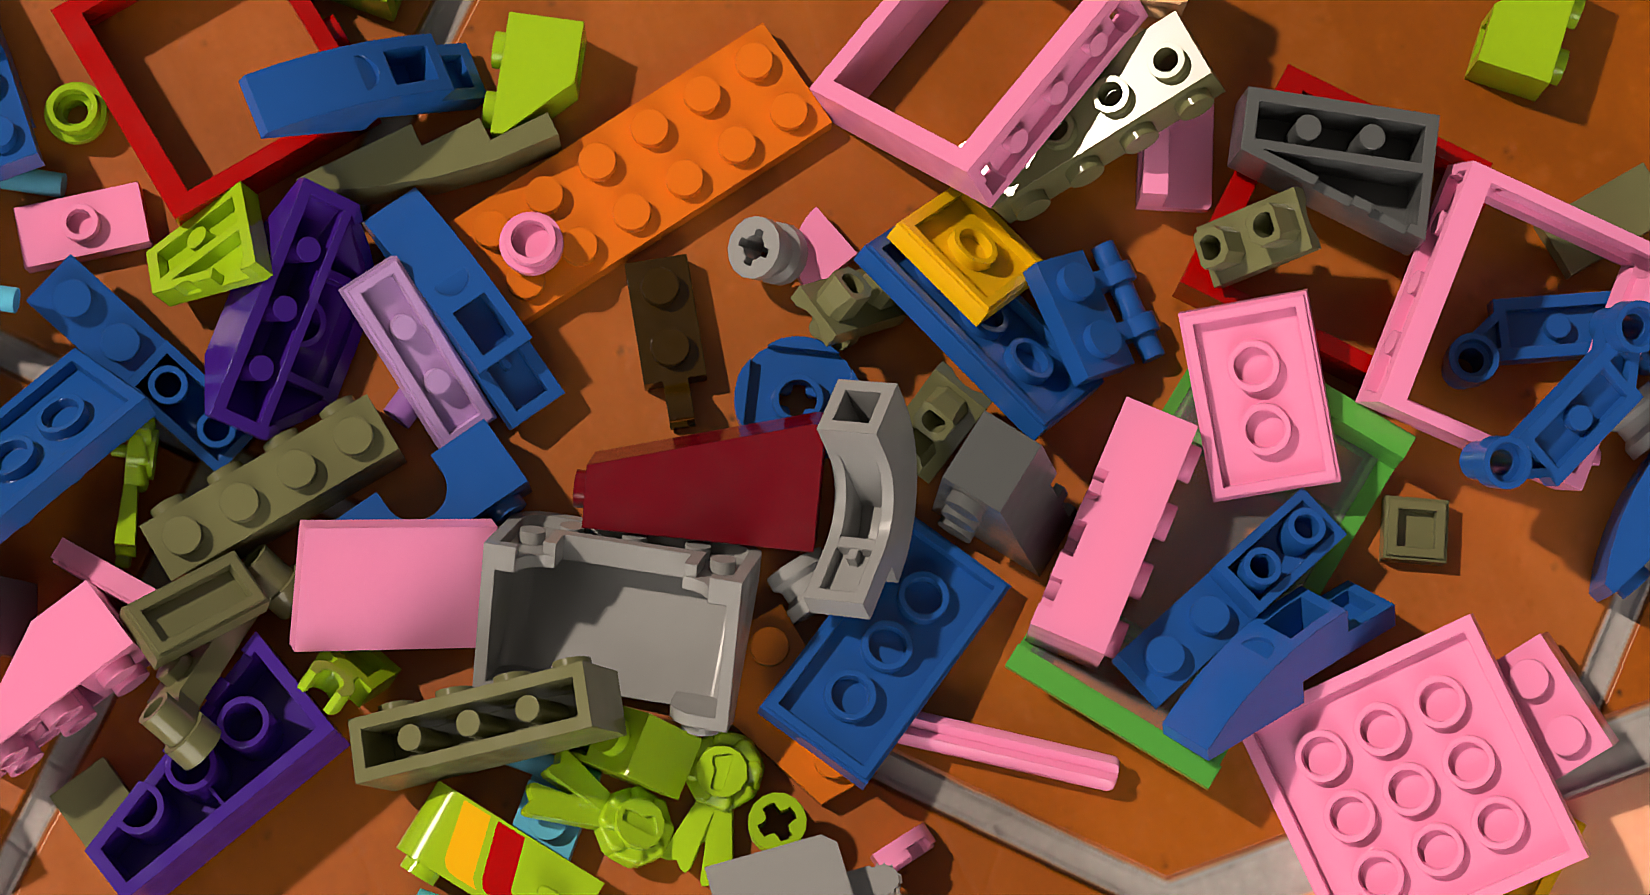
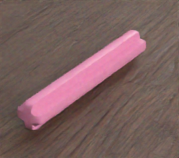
M921 711L898 741L899 744L1103 791H1109L1114 788L1120 767L1119 759L1113 755Z

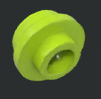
M70 82L59 86L50 94L45 104L44 118L47 127L56 138L68 144L80 145L91 142L104 131L109 118V109L95 87L84 82ZM78 106L88 108V115L83 122L78 124L68 122V114L73 108Z

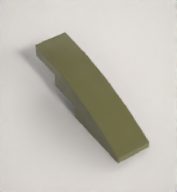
M548 112L491 140L479 118L425 145H421L410 124L299 178L305 177L359 205L393 202L415 187L425 197L499 178L551 157L562 151L559 134Z

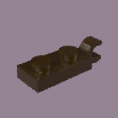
M687 254L626 263L624 266L645 391L664 388L671 430L695 427V415L689 383L707 381V372Z

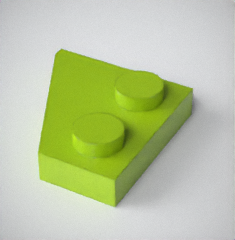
M241 181L146 251L152 294L170 307L266 281L273 276L258 194Z

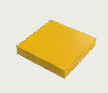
M952 187L898 222L887 236L976 327L1027 290L1029 286L1023 272L1036 262L1043 261L991 208Z

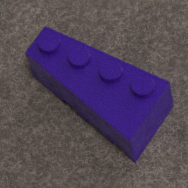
M257 632L252 635L241 649L244 654L225 678L220 676L205 698L207 701L199 710L222 731L220 739L213 750L201 763L190 770L183 769L165 753L145 781H138L84 850L118 895H168L351 745L309 692H302L297 688L300 681L275 650Z

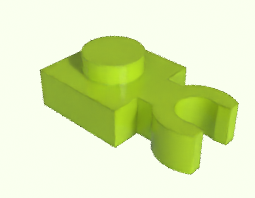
M380 650L320 651L298 683L297 688L302 692L308 691L312 687L324 691L330 700L323 710L328 715H334L341 711L348 700H351L359 708L389 688L402 669Z

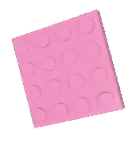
M1473 613L1304 691L1303 704L1242 740L1315 895H1503L1591 855Z

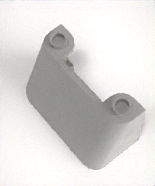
M544 511L515 513L484 542L472 686L475 688L491 684L495 676L513 671H530L535 673L551 669L552 663L559 659L589 656L593 664L618 671L621 697L669 704V716L675 722L680 723L681 729L687 731L688 734L713 736L719 732L727 733L734 722L759 582L762 552L756 546L582 528V517Z

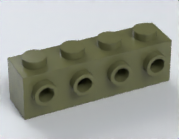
M1176 11L1127 41L994 203L992 208L1008 223L1011 224L1016 220L1025 221L1038 216L1049 207L1050 199L1070 187L1078 188L1093 182L1102 175L1105 165L1125 153L1135 154L1147 149L1159 138V132L1180 119L1187 121L1202 115L1212 107L1214 98L1226 92L1192 32ZM986 165V166L984 167V169L981 171L983 175H984V174L988 171V169H989V168L987 167V165Z
M366 394L357 400L352 395L336 400L320 412L319 416L322 420L300 433L297 428H291L279 433L264 444L263 448L266 453L245 465L241 461L226 464L207 478L209 486L188 498H186L184 493L177 494L156 505L150 511L152 519L139 527L170 581L173 582L232 551H235L239 558L243 559L261 544L267 545L298 527L300 520H310L406 464L405 457L368 395Z
M589 656L559 659L552 663L551 669L535 673L530 671L503 673L495 676L493 683L475 688L467 685L443 688L435 692V698L419 702L399 700L384 703L378 706V712L348 719L355 783L390 791L403 790L438 780L627 736L618 671L593 664Z

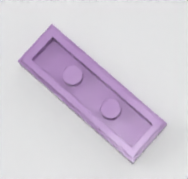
M397 256L388 257L338 290L438 449L482 419L490 423L497 418Z

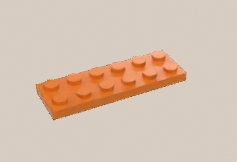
M762 22L449 222V226L498 288L523 325L527 326L832 129V121ZM524 212H539L552 218L559 226L564 241L563 253L558 263L548 272L536 276L522 275L512 270L504 261L499 247V239L503 227L511 218Z

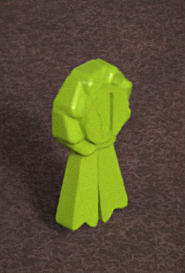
M154 417L128 439V445L120 444L111 452V456L126 458L124 486L114 542L115 567H131L132 557L137 555L139 492H145L148 489L149 480L154 479L158 456L159 429H156Z
M729 730L727 733L719 732L716 735L701 738L703 740L686 780L696 802L669 841L661 857L664 860H677L680 869L686 873L692 868L702 843L705 842L700 878L701 886H709L705 867L734 859V809L756 796L765 771L763 758L754 742L743 734Z
M569 750L556 753L553 764L540 773L543 779L561 791L536 782L529 783L525 787L529 802L521 809V815L528 818L594 830L603 854L626 868H638L662 857L674 833L675 828L671 822L666 801L658 798L641 786L628 787L610 793Z

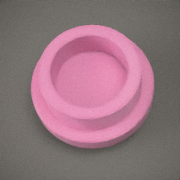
M524 212L511 218L503 227L500 234L499 247L504 261L512 270L522 275L536 276L548 272L558 263L563 253L564 241L559 226L552 218L539 212Z

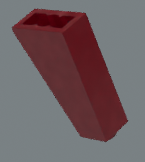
M813 412L597 451L587 463L586 470L577 469L574 480L573 507L583 508L582 528L814 552L818 538L826 456L825 446L817 431L823 412Z

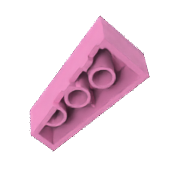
M1126 397L1096 467L1089 489L1086 491L1076 514L1065 546L1060 552L1051 573L1041 603L1038 604L1031 620L1025 641L1095 671L1104 656L1111 659L1115 658L1130 624L1119 620L1128 596L1140 601L1154 568L1153 564L1143 561L1152 538L1162 542L1165 541L1177 513L1178 506L1168 502L1176 480L1189 483L1203 448L1191 444L1198 429L1197 425Z

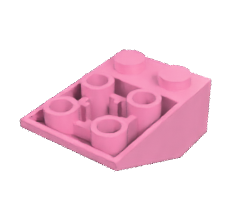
M87 580L31 621L0 683V778L6 773L13 778L30 769L43 757L44 753L40 749L43 745L60 732L64 737L78 732L96 717L97 713L93 707L113 692L117 697L131 692L143 683L150 674L146 669L150 665L149 661L119 619L120 607L112 597Z
M1549 632L1538 634L1496 660L1555 781L1620 742Z

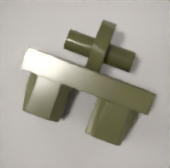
M1292 187L1196 228L1197 232L1194 233L1193 238L1200 264L1205 270H1209L1214 288L1228 287L1321 249L1319 239L1308 219L1304 190L1300 187Z
M846 267L835 270L829 278L800 285L790 297L797 307L805 309L812 315V321L809 324L811 335L823 341L826 347L832 346L837 351L852 347L861 336L901 325L908 317L862 268L854 270Z
M944 361L935 368L907 406L915 439L917 476L921 477L928 484L974 427L984 410L986 411L992 403L985 394L974 391L964 385L957 378L953 369Z

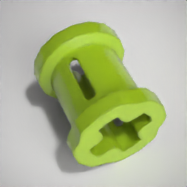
M773 792L762 796L754 803L749 813L748 831L752 842L759 850L763 851L802 840L806 831L807 817L803 806L796 798L786 793ZM774 807L779 815L790 812L794 816L795 820L788 826L790 835L788 839L780 841L775 833L764 837L759 829L766 824L765 811Z

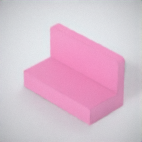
M1214 104L1209 110L1194 119L1187 121L1180 119L1159 132V138L1155 143L1137 153L1135 209L1197 213L1209 211L1212 205Z

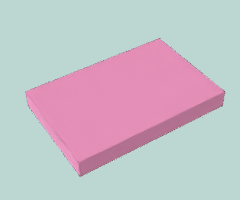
M1308 289L1179 312L1178 317L1213 502L1340 482L1342 474Z
M492 519L300 520L289 644L294 652L475 648L484 542L497 530L498 526Z

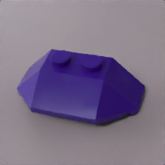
M303 177L297 180L265 220L263 225L273 276L266 281L230 290L205 353V416L257 439L268 440L278 435L281 431L320 413L325 407L337 400L363 333L362 327L338 290L374 267L370 246L361 225L363 217L358 203Z

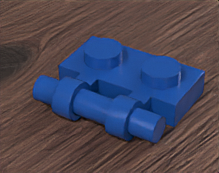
M1114 240L1103 242L1091 249V253L1099 268L1098 271H1092L1082 249L1036 262L1023 272L1075 387L1121 373L1133 365L1135 361L1129 351L1128 344L1134 343L1143 364L1156 360L1166 353L1156 333L1161 329V326L1154 311H1146L1133 283L1137 279L1130 260H1122ZM1110 292L1121 315L1122 322L1116 323L1104 294Z

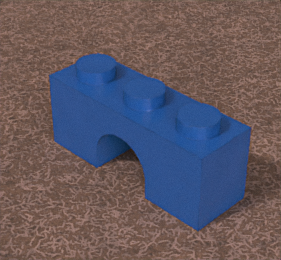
M482 419L431 454L436 466L446 479L447 493L440 509L426 519H492L499 526L511 515L521 512L526 507L527 503L523 498L532 492L529 482L485 419ZM375 492L336 520L402 518L393 514L379 494Z

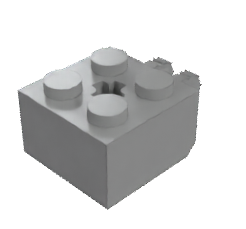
M821 834L705 867L712 895H902L900 892L901 883H903L902 876L898 874L892 864L886 865L884 862L882 865H878L876 863L875 867L869 865L846 872L837 841Z

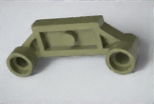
M261 544L254 548L242 562L270 600L268 609L279 619H288L292 616L296 564L287 565L265 544ZM257 617L167 663L157 671L156 678L161 682L147 701L148 705L142 712L139 722L165 744L164 752L185 770H190L201 763L220 739L221 729L200 712L199 707Z

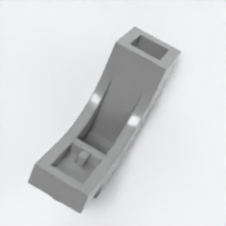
M838 379L817 427L833 469L835 485L833 518L826 544L803 598L811 613L870 620L885 582H899L909 550L917 495L915 439L910 415L898 384Z

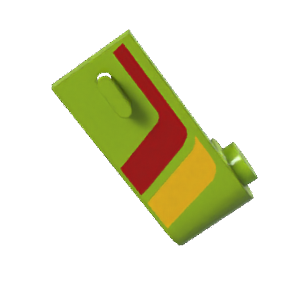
M439 780L396 846L397 849L406 854V857L400 864L405 870L431 886H434L439 876H442L471 895H598L605 884Z

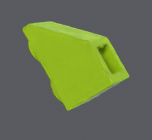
M1501 0L1495 3L1481 22L1464 79L1535 102L1549 84L1555 86L1559 84L1570 53L1569 50L1561 48L1566 28L1575 29L1586 0Z
M509 12L506 32L496 31L492 46L491 67L500 69L497 92L487 90L483 103L482 124L484 128L491 129L492 139L547 112L550 118L553 119L578 100L587 45L584 21Z
M623 706L627 736L569 749L582 765L603 772L634 786H641L646 790L679 800L703 739L688 734L687 731L650 713Z

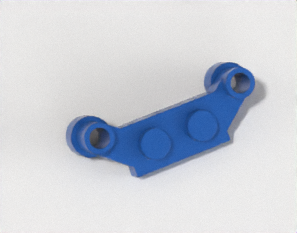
M1611 291L1492 299L1487 304L1488 318L1472 333L1461 335L1447 348L1441 368L1443 379L1449 386L1455 389H1466L1484 384L1494 375L1498 366L1581 360L1588 353L1593 340L1589 333L1590 319L1596 311L1605 308ZM1648 351L1640 355L1638 374L1643 376H1650V354ZM1459 359L1468 361L1472 366L1473 372L1464 371L1459 365Z
M1642 300L1621 301L1614 304L1611 308H1602L1596 311L1589 322V333L1593 339L1592 349L1508 436H1489L1482 441H1473L1467 444L1459 457L1460 468L1464 475L1472 480H1478L1490 488L1514 489L1522 485L1527 479L1539 478L1545 486L1558 487L1643 399L1644 396L1636 388L1640 353L1650 350V303Z

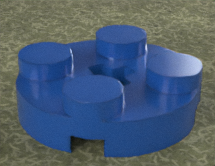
M805 336L780 338L768 344L767 348L758 352L752 360L750 358L741 369L734 391L736 420L739 426L791 417L789 408L780 405L779 399L781 395H791L793 385L805 386L806 397L816 399L815 408L805 409L803 414L813 412L824 413L837 380H858L848 363L839 356V352L832 346L826 347L823 341ZM827 451L825 458H829Z

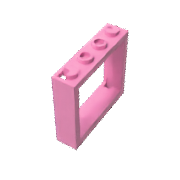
M883 0L809 89L835 125L991 208L1146 20L1148 14L1140 0H1083L961 148L867 99L949 0ZM1111 13H1116L1114 18L1111 20L1109 17ZM987 165V167H988L989 169H988V171L983 175L981 171H982V170L984 169V167Z
M1474 160L1447 165L1428 214L1426 240L1413 252L1355 401L1461 449L1470 442L1482 441L1491 435L1408 399V396L1483 203L1621 265L1605 308H1611L1614 304L1621 301L1642 300L1650 303V241ZM1593 340L1591 342L1588 352L1592 349ZM1600 443L1558 487H1547L1555 490L1582 491L1592 465L1599 466ZM1539 478L1531 479L1540 484H1543Z

